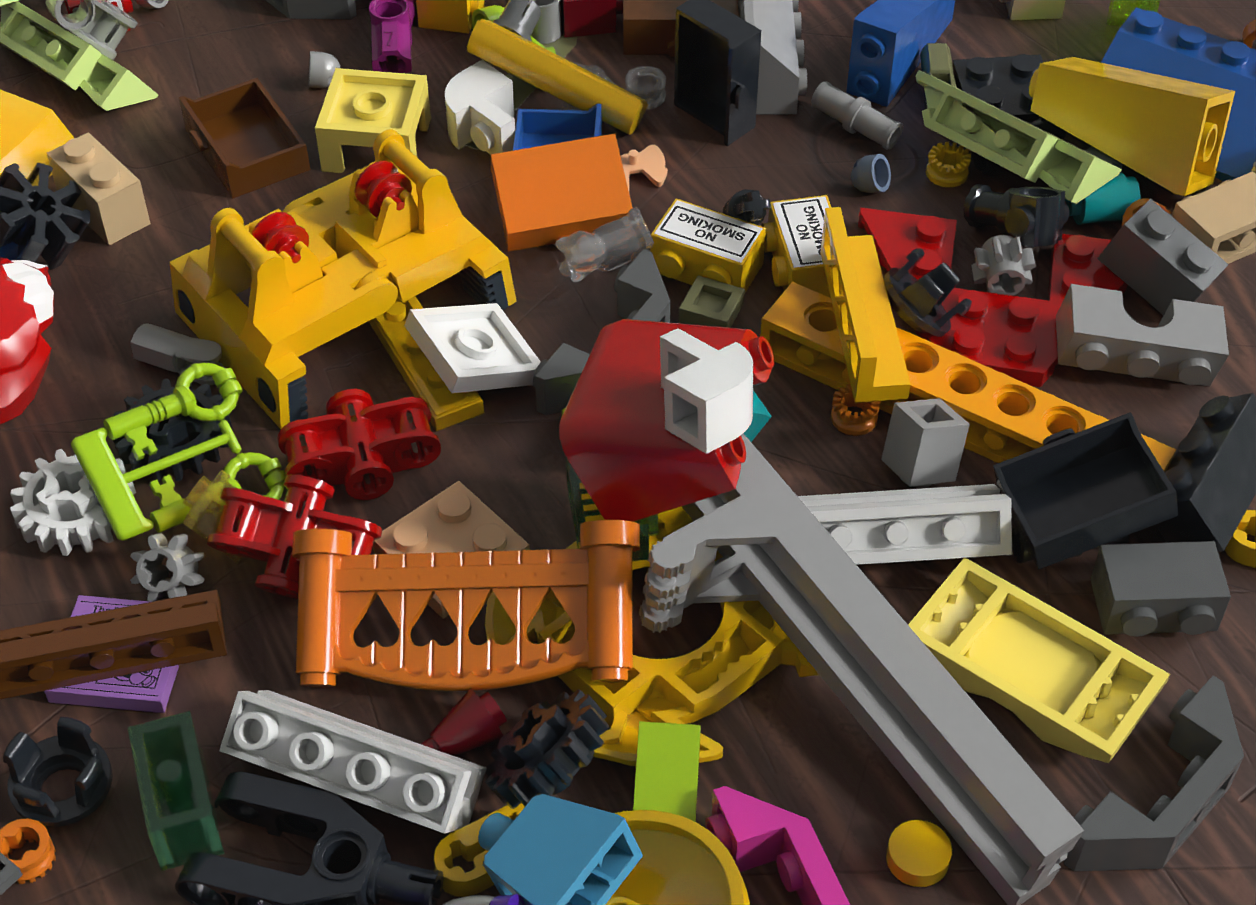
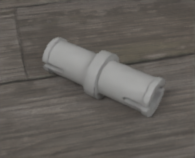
M827 81L822 82L812 96V108L818 109L841 122L843 129L851 134L859 132L882 145L886 150L891 149L902 134L903 124L901 122H897L871 108L869 100L863 97L855 99L832 86Z

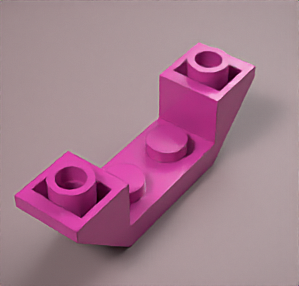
M726 786L713 790L712 816L705 819L706 829L713 833L728 849L739 872L776 860L778 872L788 892L796 890L803 905H850L809 819Z

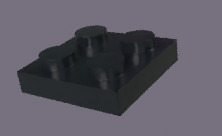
M1020 54L992 58L975 57L952 61L953 75L958 89L1027 123L1040 118L1039 115L1030 111L1033 98L1029 95V85L1034 72L1039 69L1040 63H1044L1041 54Z

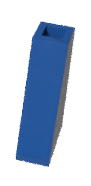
M877 0L859 13L854 19L846 93L863 97L871 102L888 107L920 64L922 48L927 43H935L952 21L955 0Z

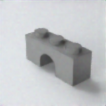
M1071 284L1056 315L1058 364L1080 367L1085 370L1128 374L1140 378L1148 377L1176 381L1188 385L1210 386L1229 356L1223 306L1172 299L1158 327L1153 328L1137 323L1126 313L1123 306L1122 291Z

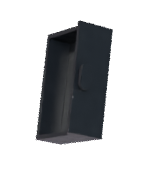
M688 0L676 8L674 105L724 136V144L729 146L756 126L762 30L710 0Z
M1131 412L1075 433L1073 429L1060 431L1046 437L1043 440L1042 447L993 465L997 487L1000 489V494H1006L1011 498V519L1038 570L1178 516L1176 490L1140 434Z

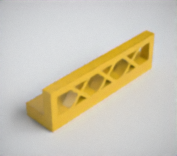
M841 207L825 208L820 253L854 401L856 403L908 399L911 384L873 236H847Z

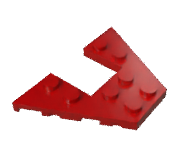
M860 207L858 226L859 228H865L867 234L873 236L879 263L887 271L891 268L901 269L909 261L906 258L907 254L917 248L923 249L925 254L909 273L916 279H920L943 262L951 268L957 220ZM1062 234V240H1058V243L1052 245L1048 300L954 288L941 305L947 313L963 299L967 298L972 302L968 312L965 315H960L959 313L954 315L950 319L951 329L942 337L934 336L930 333L923 334L916 330L915 332L918 337L998 372H1002L1023 383L1042 387L1053 374L1054 367L1058 363L1056 315L1070 285L1076 284L1122 291V294L1126 291L1128 285L1097 259L1111 240L1083 235Z

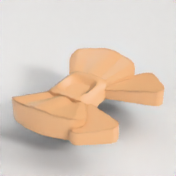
M649 145L641 152L630 150L628 154L621 155L628 190L629 175L641 172L655 186L661 187L663 185L668 170L665 168L664 155L658 146Z

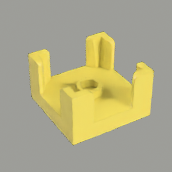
M335 68L315 126L321 171L344 172L345 165L342 145L373 147L377 136L388 129L397 131L403 137L406 148L417 157L415 133L418 123L421 131H428L431 120L427 75Z

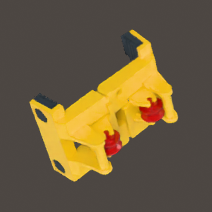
M393 129L383 131L375 139L373 144L375 161L370 163L369 166L358 169L350 175L293 200L283 211L278 208L245 226L243 217L235 209H222L211 220L210 244L170 261L175 312L199 339L214 341L221 346L222 357L219 361L226 369L232 368L236 380L280 429L295 420L308 418V413L305 411L308 409V405L305 403L307 401V396L305 395L307 388L304 386L307 384L304 378L306 366L298 357L380 316L394 305L397 298L403 303L457 273L464 283V290L479 304L497 303L504 310L517 302L508 257L462 215L449 188L446 176L437 169H429L406 148L403 137ZM251 287L249 307H247L236 294Z

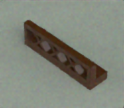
M206 591L0 630V699L226 656L227 649L218 591Z

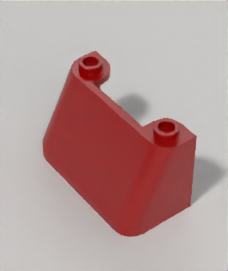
M622 319L608 324L601 329L560 420L559 436L568 461L604 520L634 522L735 490L741 471V463H744L746 460V448L741 435L706 454L665 429L664 389L661 388L660 336L678 328L717 350L738 342L752 356L753 385L767 382L771 369L774 367V355L765 337H758L751 329Z

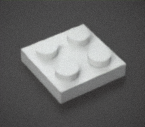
M497 303L410 309L404 326L451 393L533 385V376L541 361Z

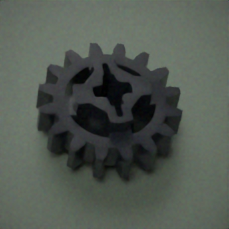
M163 379L161 389L156 391L144 385L141 387L142 398L136 399L127 396L124 399L126 409L128 411L141 405L144 406L154 400L157 401L162 397L172 394L175 387H172L169 379ZM192 383L190 384L189 389L195 395L197 406L211 409L212 406L220 405L224 401L221 394L212 396L210 385L205 383L196 390H193ZM116 411L114 412L113 416L121 414L126 411ZM179 414L169 419H164L161 422L157 421L156 424L146 427L147 438L152 439L157 448L156 454L150 456L147 450L143 451L145 454L144 458L137 461L132 452L134 445L128 442L125 436L117 438L113 442L123 464L130 463L132 470H135L220 436L223 433L218 426L220 421H200L193 417H185ZM227 415L223 420H227L232 429L230 415ZM228 443L152 473V479L159 482L165 473L172 472L175 481H182L183 470L190 468L193 472L200 475L203 473L201 462L208 460L218 463L221 460L218 448L229 447Z
M576 690L571 696L566 692H562L551 705L546 700L541 704L537 703L522 713L520 721L514 728L500 738L498 748L491 753L495 761L486 767L485 773L489 777L485 780V783L511 809H515L520 803L526 806L533 797L540 794L552 796L562 792L571 785L573 776L579 769L588 766L595 753L594 750L602 746L604 741L599 735L609 728L608 723L604 720L607 715L589 694L585 695L581 690Z

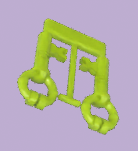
M194 363L178 377L172 394L162 397L157 401L154 400L144 406L141 405L107 418L103 421L104 427L75 437L72 440L71 447L118 540L130 539L153 529V527L160 533L204 513H208L210 510L213 511L223 507L225 502L220 498L223 488L242 489L238 481L235 480V477L240 469H245L249 465H257L262 477H266L264 480L270 490L265 495L266 497L278 500L282 497L285 471L281 470L282 465L278 458L271 459L261 453H240L242 449L228 421L223 420L236 407L239 394L243 391L240 383L236 380L232 368L225 369L214 363ZM203 375L212 376L224 400L220 405L212 406L211 409L197 406L195 395L189 389L191 382L194 379L202 378ZM179 414L185 417L190 416L200 421H220L218 426L223 433L222 435L125 474H122L106 442L107 435L111 440L125 436L126 440L134 445L132 452L138 461L144 458L145 454L143 451L147 450L150 456L157 452L153 440L147 438L146 427L156 424L157 421L161 422L164 419H169ZM227 443L232 453L237 454L224 467L218 485L204 490L203 493L199 492L197 495H192L185 499H182L173 490L175 484L170 474L163 477L162 481L164 484L162 485L159 484L158 480L150 482L149 486L154 496L160 497L161 508L150 513L151 520L143 516L127 484Z

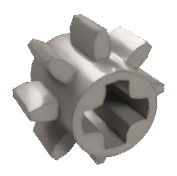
M998 235L988 239L982 248H975L976 263L971 265L974 283H986L987 292L1013 296L1019 293L1025 284L1033 282L1031 270L1036 267L1032 248L1022 249L1020 237L1016 236L1013 238L1008 235Z
M162 533L148 536V544L151 550H142L131 554V558L138 563L136 566L137 575L130 581L132 584L141 583L144 588L149 590L147 601L161 600L166 595V592L169 598L185 596L187 591L184 585L194 586L204 582L205 579L200 574H197L198 561L205 555L203 552L194 553L186 546L188 535H176L170 540L169 544ZM164 558H168L166 565L162 564ZM169 570L173 572V577L168 578Z

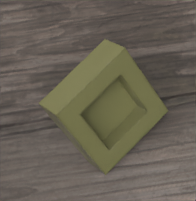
M698 275L679 308V323L731 328L744 304L745 289Z

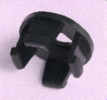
M917 248L907 254L906 258L909 261L901 269L891 268L884 275L889 302L899 317L916 331L942 337L951 329L950 319L957 313L965 315L971 308L972 302L970 299H963L946 313L941 304L959 283L960 278L943 262L920 279H916L909 273L925 254L923 249Z
M60 717L57 723V736L35 743L29 735L18 732L10 741L3 754V762L8 764L10 772L7 784L8 795L14 809L23 819L37 820L45 827L66 826L84 819L93 813L105 800L112 784V767L104 749L91 738L90 733L92 730L87 724L77 719ZM70 769L80 772L74 782L75 795L66 800L53 802L47 793L41 791L44 781L57 771Z

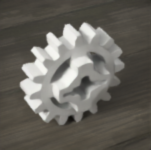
M59 449L56 450V460L51 463L41 458L35 460L38 468L35 474L21 472L19 478L23 487L11 490L10 494L14 506L10 507L17 528L21 529L24 540L27 543L37 540L40 551L45 553L55 544H58L62 556H68L72 551L73 545L81 544L85 552L88 553L93 549V540L100 538L107 543L114 540L110 530L112 527L76 455L67 457L66 453ZM120 458L115 459L122 474L127 473L123 461ZM133 481L127 483L132 494H135Z

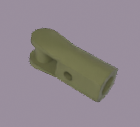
M927 43L920 53L922 71L957 88L953 75L950 48L945 43ZM924 91V104L925 109H927V102Z

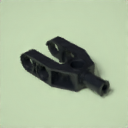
M232 772L226 777L214 802V808L220 806L228 815L240 821L266 827L268 834L280 837L283 831L318 840L314 846L309 870L306 874L298 876L209 853L197 852L188 856L175 883V889L178 894L194 905H374L381 899L404 905H437V901L432 900V896L440 899L444 877L443 872L439 870H428L391 861L384 835L335 793L251 773ZM348 865L357 866L348 873L335 874L342 867Z

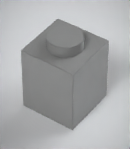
M940 398L894 403L881 460L910 487L926 488L931 486V484L956 481L970 424Z

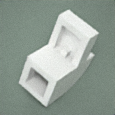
M481 60L455 75L447 84L445 89L448 135L452 144L457 149L464 147L465 144L473 140L480 150L487 151L489 154L513 151L515 138L513 82L490 64Z
M678 328L660 336L661 388L664 389L665 429L706 454L742 435L749 428L753 419V359L748 350L738 342L717 350Z

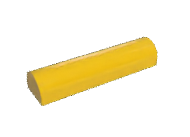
M485 19L477 20L467 45L469 53L582 111H588L594 105L602 104V121L629 135L635 131L649 105L647 100L492 21Z

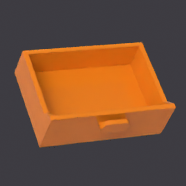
M615 133L491 154V172L508 252L550 244H557L558 250L574 249L586 245L585 238L631 230L634 211Z

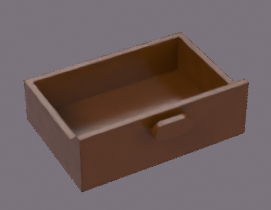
M623 0L624 55H670L675 57L676 8L688 0ZM710 0L739 17L738 0Z
M258 78L194 100L185 96L179 97L186 131L197 150L203 154L232 199L310 170L307 145Z

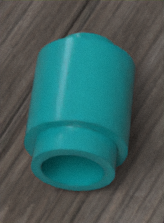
M1120 173L1077 204L1065 199L1069 207V216H1073L1074 221L1078 225L1122 221L1126 209L1133 202L1141 199L1140 187L1134 176L1126 177L1123 173Z

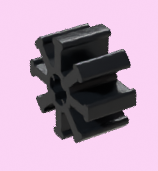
M13 163L6 166L0 175V248L14 242L18 245V258L16 260H28L35 263L41 255L48 263V268L53 270L61 266L90 223L91 213L87 209L81 211L72 208L82 193L74 181L70 180L65 187L55 192L48 189L49 176L53 171L51 166L37 163L26 179L18 170L19 165Z

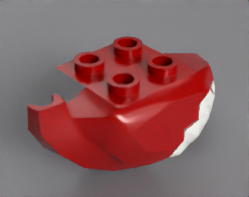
M0 258V424L21 415L33 401L46 372L52 349L41 335L53 323L54 292L51 289L49 268L47 265L37 264L28 260Z

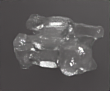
M636 206L629 210L627 216L596 228L592 233L576 231L569 236L558 239L555 245L566 258L560 264L561 274L565 277H571L572 282H579L596 269L608 272L633 261L643 249L650 251V248L654 246V241Z

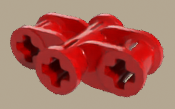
M346 389L337 392L326 403L327 415L290 422L282 427L277 437L278 446L281 452L286 455L288 465L285 468V477L287 475H302L323 481L331 486L344 483L348 495L359 500H371L384 495L393 486L394 472L429 465L441 453L439 438L430 429L429 422L431 421L432 413L425 400L417 397H404L374 405L370 394L360 389ZM349 404L353 405L355 415L350 416ZM408 412L412 415V423H408L406 416ZM300 435L305 436L307 445L301 446ZM416 442L418 448L417 453L413 452L411 443ZM306 465H311L312 475L307 474ZM369 473L370 484H366L364 474Z
M287 475L283 484L288 489L285 501L262 496L243 489L223 488L220 498L225 503L216 533L209 535L207 545L231 555L267 562L264 574L257 576L255 586L273 594L298 599L300 559L292 557L293 532L304 529H334L352 533V541H355L352 555H370L374 540L381 538L383 529L372 522L323 511L326 500L333 498L335 489L328 483L311 477ZM306 501L302 517L300 518L303 504ZM291 554L286 573H284L288 557Z

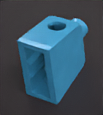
M545 794L533 797L515 820L501 813L491 814L482 824L478 836L480 846L488 851L484 857L483 866L500 895L518 894L526 905H606L643 857L624 817Z

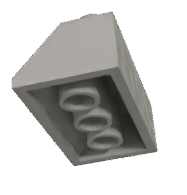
M738 0L739 18L762 30L756 114H797L798 96H806L807 69L799 68L804 65V40H796L801 38L802 22L801 12H798L799 0Z

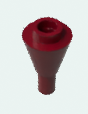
M470 688L429 734L430 738L422 742L421 745L457 756L500 740L503 734L499 727L506 723L507 719L488 691L478 697L473 689Z

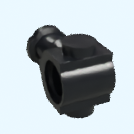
M977 184L971 188L963 208L964 218L969 226L982 228L985 225L996 226L1002 235H1008L1013 238L1016 236L1020 237L1022 246L1032 248L1055 245L1058 243V240H1062L1063 224L1069 218V207L1065 202V191L1045 187L1011 188L1005 193L992 191L988 185Z

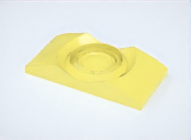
M963 558L908 624L965 692L988 697L1009 709L1042 741L1075 754L1109 763L1163 689L1170 676L1166 671L967 558Z

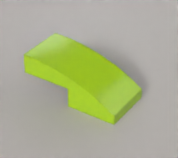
M639 721L633 810L668 812L696 822L701 725Z

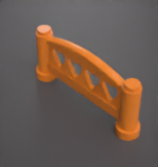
M596 520L581 523L580 549L352 555V533L334 529H304L293 532L292 557L300 559L296 674L300 675V686L316 688L335 687L336 676L341 675V672H348L366 679L409 688L437 691H468L471 688L473 691L532 683L566 674L579 668L592 670L593 682H627L628 670L633 669L632 552L640 549V524L624 520ZM552 589L575 626L574 636L570 641L562 644L556 643L551 637L543 643L533 644L527 638V627ZM494 592L515 625V637L510 643L505 645L497 644L492 638L482 645H474L468 636L469 628L491 593ZM436 593L457 627V637L453 643L447 646H441L433 639L425 646H416L411 640V630ZM377 595H379L399 628V638L390 647H383L377 641L364 648L358 647L354 642V631Z

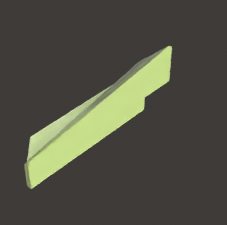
M16 1L0 6V44L76 91L80 86L102 109L109 111L158 97L155 91L128 69L104 56L89 43L20 2Z
M918 70L916 74L917 83L924 87L927 109L922 111L925 127L1029 181L1036 183L1038 177L1041 178L1053 189L1065 191V199L1075 204L1118 176L1122 170L921 70Z

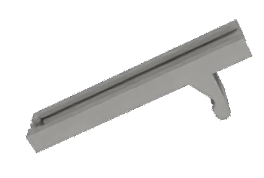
M743 433L741 437L746 448V460L744 463H741V471L736 489L682 506L693 522L663 537L662 542L657 541L656 545H652L648 558L651 568H648V573L645 575L646 584L643 587L645 600L643 599L639 610L642 626L652 630L653 633L655 631L659 633L662 630L667 631V627L672 628L681 623L683 609L693 603L759 601L1007 905H1021L1050 885L1061 868L1059 863L1067 858V853L1073 849L1084 829ZM718 550L723 557L715 561Z

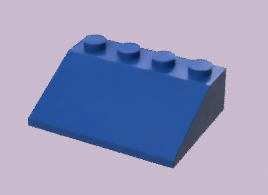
M1136 7L1117 31L1101 63L1235 91L1215 178L1226 181L1250 173L1254 162H1256V50L1242 42L1230 41L1207 33L1199 27L1188 26L1162 17L1157 12L1145 11Z

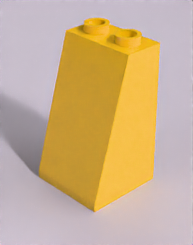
M1076 57L1040 63L1039 69L1034 72L1029 85V95L1033 98L1030 111L1174 194L1187 196L1213 185L1235 91Z

